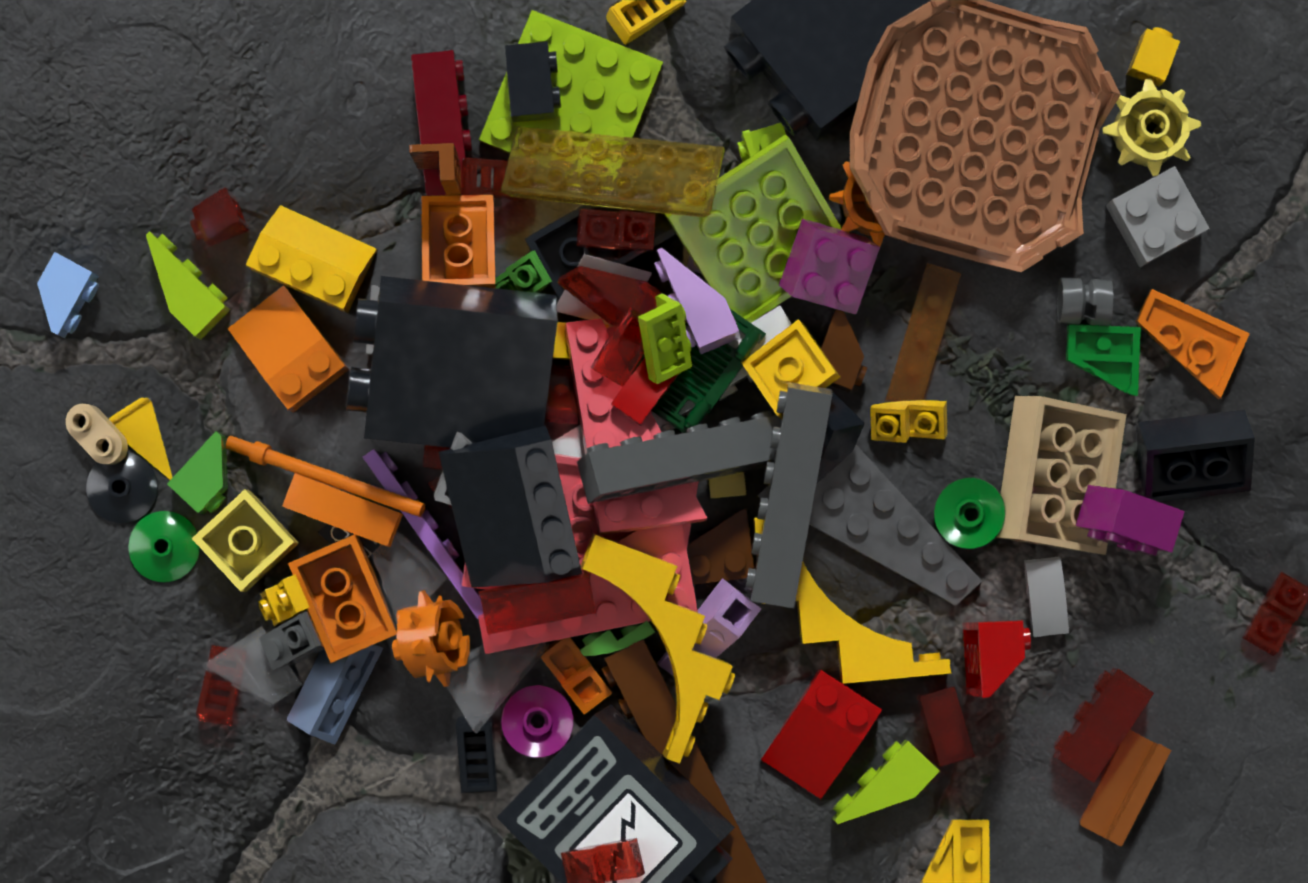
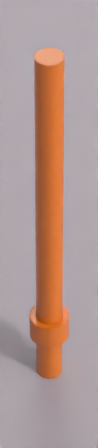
M231 435L226 441V449L248 456L251 462L263 466L268 463L421 517L424 513L425 504L279 453L272 450V447L259 441L251 443Z

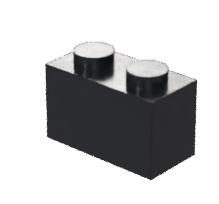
M548 41L505 45L512 121L524 122L555 119L554 109L561 108L559 87H552L551 73H558L556 51L549 52Z

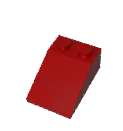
M819 669L761 760L821 799L860 745L882 709Z

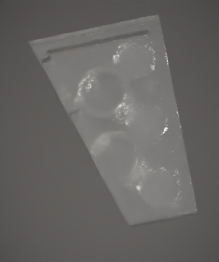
M547 642L485 654L482 644L470 652L465 666L458 667V671L451 672L450 685L447 689L476 734L549 648Z

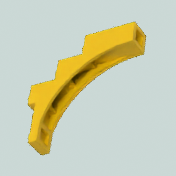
M593 533L580 565L581 568L608 580L629 595L647 614L667 650L675 680L676 720L663 755L666 759L680 764L682 756L688 757L693 748L695 736H692L691 733L695 723H701L708 708V702L704 701L706 695L720 700L722 693H729L735 674L731 672L733 666L728 662L693 649L695 643L701 644L707 630V624L703 623L705 618L703 614L665 600L667 593L673 595L679 582L680 575L675 573L678 566Z

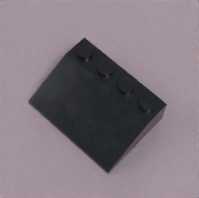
M546 425L468 444L461 449L453 450L452 448L438 452L471 587L548 583L582 574L554 449Z

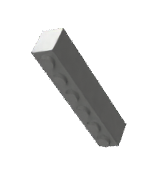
M788 382L787 392H779L776 412L783 413L781 427L774 426L772 431L770 448L776 449L774 463L767 462L764 484H769L770 489L768 498L761 497L757 519L764 520L762 534H754L751 554L758 555L756 568H748L745 589L751 590L752 602L794 609L831 406L832 389Z
M766 411L751 416L749 421L740 422V418L735 417L721 421L718 427L708 428L707 424H699L686 429L687 433L675 435L674 430H668L654 435L652 440L642 441L641 437H633L620 442L621 446L609 448L608 443L587 448V454L577 461L587 502L590 504L766 468L767 462L774 463L776 449L770 448L773 427H781L782 420L777 415L772 416L771 411Z

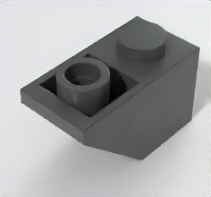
M308 612L299 614L259 638L273 671L304 661L324 650Z

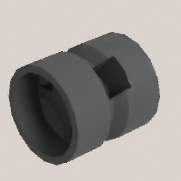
M1060 278L1057 291L1058 324L1078 325L1082 320H1086L1088 325L1109 326L1113 314L1114 294L1112 280L1091 279L1088 284H1084L1081 278Z

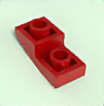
M644 358L611 402V405L641 426L679 374L656 384L649 380Z

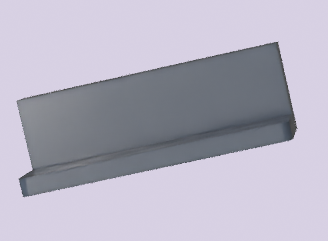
M374 644L333 663H330L325 649L320 651L287 717V721L309 735L335 745L383 648Z

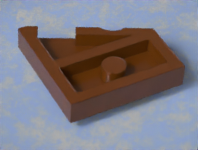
M741 509L688 544L687 554L693 585L720 582L722 578L726 581L746 579L748 568L754 569L747 509Z

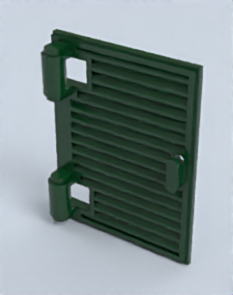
M731 309L730 311L739 331L746 335L738 347L735 349L727 343L703 354H700L697 345L691 347L692 367L678 375L663 398H660L652 412L682 433H687L686 429L699 425L707 413L710 414L743 368L741 362L748 358L755 346L760 344L766 335L765 332ZM642 342L626 363L631 375L645 358ZM689 400L695 404V407L685 419L679 415V412Z

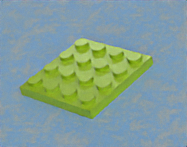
M531 10L518 44L548 41L549 52L556 51L558 73H551L552 87H559L561 108L554 109L555 119L513 122L506 72L479 142L607 192L615 185L662 69L663 61Z
M786 135L665 213L706 283L726 299L731 310L750 323L791 297L779 286L802 218L842 229L792 141Z

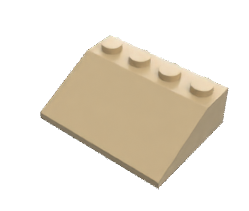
M1015 396L1001 488V496L1005 503L1006 514L1003 528L996 538L1106 555L1108 543L1087 537L1089 530L1077 527L1076 523L1088 485L1116 489L1127 414L1042 396Z

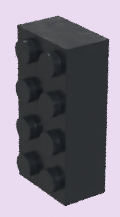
M648 167L526 237L525 242L530 251L535 250L552 280L550 286L558 300H560L584 254L631 266L679 237L665 215L673 207Z

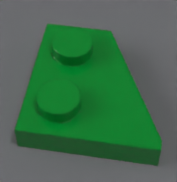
M1067 325L1066 361L1129 396H1138L1141 327Z

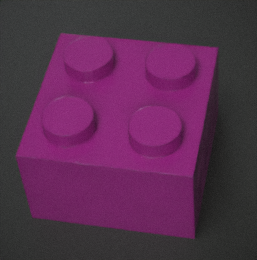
M802 218L779 286L792 297L857 314L880 247L867 237Z
M1088 485L1076 526L1089 530L1087 534L1089 538L1106 543L1108 541L1116 543L1118 548L1138 553L1139 551L1156 556L1158 551L1173 552L1185 511L1127 490Z

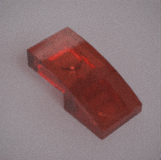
M637 838L602 843L561 853L567 883H605L608 881L638 878L645 874Z

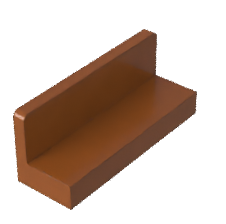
M454 143L409 145V153L417 169L440 168V182L446 195H462L461 162Z
M1127 730L1080 818L1079 824L1122 847L1172 750L1159 743L1152 742L1132 730Z

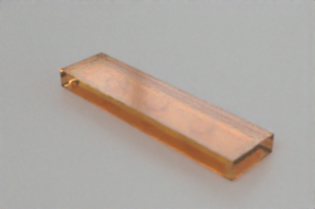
M930 263L926 264L887 391L886 400L892 402L923 400L961 273Z

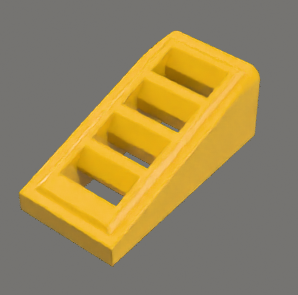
M622 0L609 8L606 19L623 44L627 45L680 9L687 1L669 0L670 4L665 5L662 0H651L658 10L654 13L646 0ZM634 6L639 8L645 19H640L633 9Z

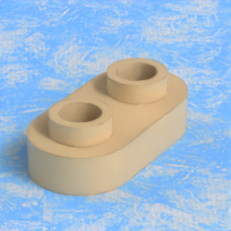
M77 404L69 410L66 416L68 432L96 462L114 465L124 459L128 450L127 440L99 408L89 404ZM84 415L86 423L81 428L78 421ZM107 440L109 449L104 453L102 443Z

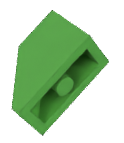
M217 431L167 483L197 513L203 515L207 511L213 513L221 506L226 499L222 494L228 489L226 437Z

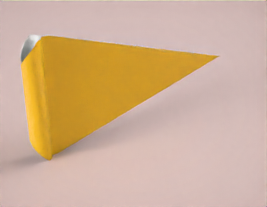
M139 398L109 418L125 436L128 445L168 479L171 480L173 478L154 407L149 398Z

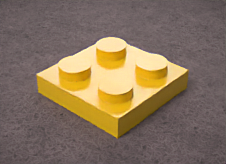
M799 319L741 362L781 420L783 413L776 412L780 391L787 392L788 382L826 388L840 378L835 368Z

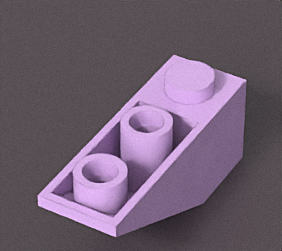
M663 248L658 249L660 261L654 263L662 283L669 280L674 291L668 297L682 304L685 310L686 322L688 324L685 327L691 347L697 345L700 354H703L739 339L740 332L726 299Z
M722 578L698 609V613L705 616L703 623L707 624V630L701 644L695 643L693 649L717 658L740 638L761 608ZM666 651L657 664L673 675L672 665Z

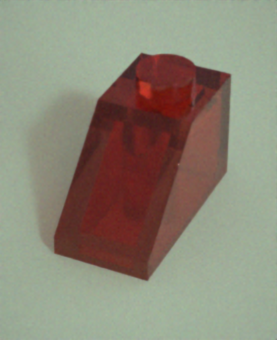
M227 188L217 191L192 208L195 219L191 220L190 224L197 240L204 239V242L209 246L250 231L237 198Z

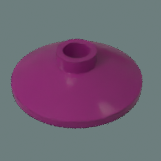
M541 685L525 687L517 691L507 701L503 709L501 719L503 734L510 746L525 756L534 758L550 756L559 751L571 736L573 730L572 709L565 697L550 687ZM540 714L544 717L545 724L543 727L536 728L532 725L531 718L533 715Z

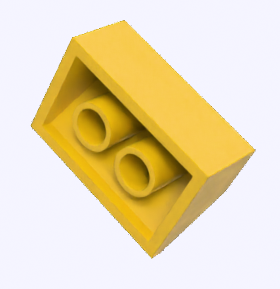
M280 205L261 231L246 266L252 271L348 314L377 249Z

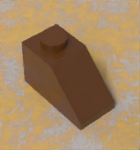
M836 309L821 350L840 376L830 386L850 393L854 385L861 386L867 367L861 365L864 354L844 311Z

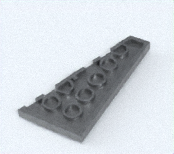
M855 445L852 453L816 484L809 525L817 528L819 531L871 558L891 571L900 574L953 605H957L982 582L857 445ZM770 485L758 497L768 498Z

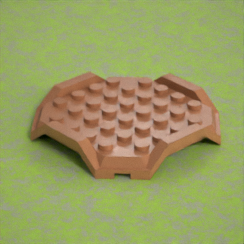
M930 0L887 26L868 62L850 130V170L886 236L967 260L1023 272L1042 260L1044 255L1055 248L1063 247L1084 234L1081 199L1100 128L1121 95L1110 72L1105 71L1096 54L1099 50L1087 27L1044 19L985 0Z

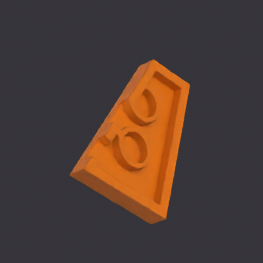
M1154 289L1149 291L1135 322L1217 399L1222 397L1250 334Z

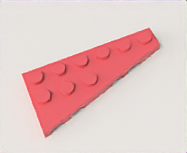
M602 319L567 322L564 328L585 454H587V448L597 444L608 443L609 448L621 446L620 442L633 437H641L642 441L654 439L653 436L661 433V430L652 413L648 415L640 426L611 405V402L630 378L631 373ZM689 483L593 503L599 535L704 522L707 520V516Z
M682 524L636 530L618 540H613L678 566L675 573L680 575L679 582L673 595L667 593L665 600L698 612ZM582 568V574L548 583H537L538 585L518 596L515 595L478 616L485 654L644 623L645 621L649 622L651 620L640 606L623 590L608 580Z

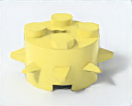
M1149 78L1145 79L1142 91L1132 98L1120 95L1116 102L1120 111L1114 123L1102 128L1103 134L1113 137L1116 147L1121 152L1118 160L1120 165L1132 161L1138 165L1148 166L1152 176L1159 175L1162 163L1172 156L1185 161L1191 158L1184 144L1190 132L1201 127V121L1188 117V109L1182 102L1186 93L1184 90L1181 89L1174 94L1162 89L1158 91L1152 79ZM1151 121L1157 125L1154 130L1155 133L1153 132L1152 134L1146 130L1147 125Z

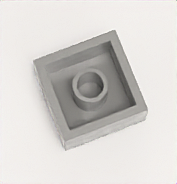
M1175 166L1114 198L1106 205L1139 267L1150 263L1210 229Z

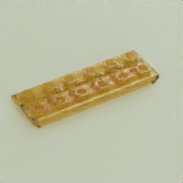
M517 126L501 190L504 194L515 198L706 217L711 214L725 148L721 146Z

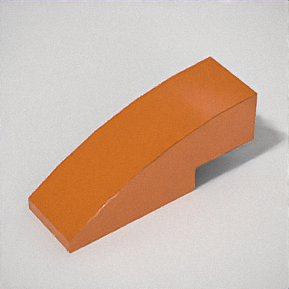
M297 473L293 476L282 507L387 547H391L403 516L402 513Z

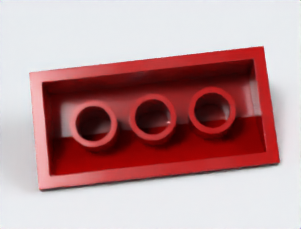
M1023 620L962 623L966 694L981 698L990 697L1025 659V650L1031 649L1030 629L1023 627Z

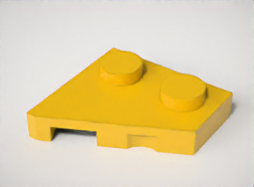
M952 819L920 883H990L989 820Z

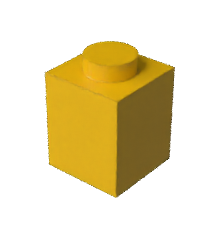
M1154 27L1153 30L1147 28L1140 37L1126 75L1142 81L1151 78L1154 85L1160 87L1167 78L1180 41L1172 38L1173 34L1165 29Z

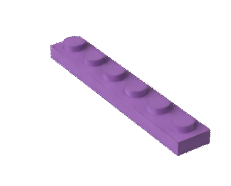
M373 449L363 456V459L385 490L413 500L419 498L407 480L401 484L393 472L398 467L386 451L380 455L377 450ZM426 510L421 517L401 511L478 619V616L496 607L490 597L483 600L476 590L477 588L462 586L463 570L455 560L460 555L449 539L442 542L435 530L439 528V525L430 512Z

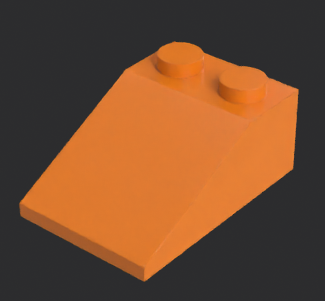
M493 195L421 196L422 280L496 288Z
M284 285L227 328L287 410L292 413L349 370Z
M354 534L288 563L292 574H296L310 607L308 612L330 663L397 635V630L375 572L358 535Z

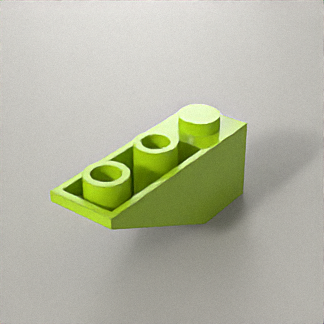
M149 231L146 234V238L169 311L196 338L201 340L230 311L224 304L228 297L213 283L207 287L199 279L203 273L188 258L182 263L173 254L178 248L164 234L157 238Z
M904 740L901 744L895 741L882 755L886 761L877 770L873 767L868 769L858 780L857 783L861 786L852 797L848 793L845 794L833 807L836 814L832 819L837 824L915 798L940 770L909 741Z

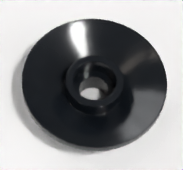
M127 452L124 459L117 464L106 465L97 462L87 478L86 492L90 505L99 516L115 523H129L142 518L153 507L158 494V481L153 468L146 460L138 455ZM119 480L124 481L126 484V489L121 494H117L114 491V484Z

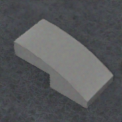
M1051 557L1024 560L1026 594L1029 598L1031 633L1033 637L1069 633L1061 558Z

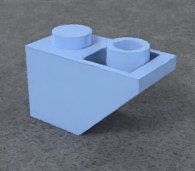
M56 252L52 255L37 284L51 332L65 338L67 333L72 334L78 327L82 317L78 313L85 301L89 303L95 296L99 284L96 283L99 276Z

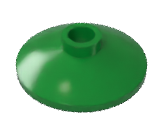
M962 478L949 484L939 495L934 510L935 523L939 533L950 544L963 549H977L991 543L1001 532L1006 514L1005 503L998 490L990 483L978 478ZM971 509H977L978 518L975 521L967 520V512Z
M170 511L151 513L136 524L130 535L128 549L131 562L141 575L156 582L179 580L193 569L199 558L200 547L192 540L198 532L187 518L178 513ZM164 539L168 543V549L164 553H159L156 549V544L159 540Z

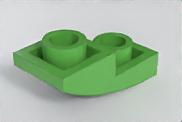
M535 250L507 267L504 273L495 278L496 289L540 293L552 282Z
M645 621L642 624L629 625L620 630L623 638L620 640L616 639L610 629L605 633L602 631L594 632L582 639L586 646L580 651L583 656L612 653L622 650L642 639L644 640L655 633L649 622Z

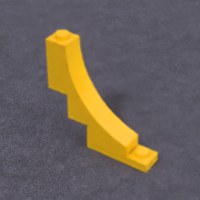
M754 518V534H762L764 520ZM802 561L795 600L798 607L801 644L837 641L840 680L842 684L951 673L950 659H941L940 652L918 654L919 661L914 662L912 643L896 640L874 632L842 612L818 587L807 570L804 561Z

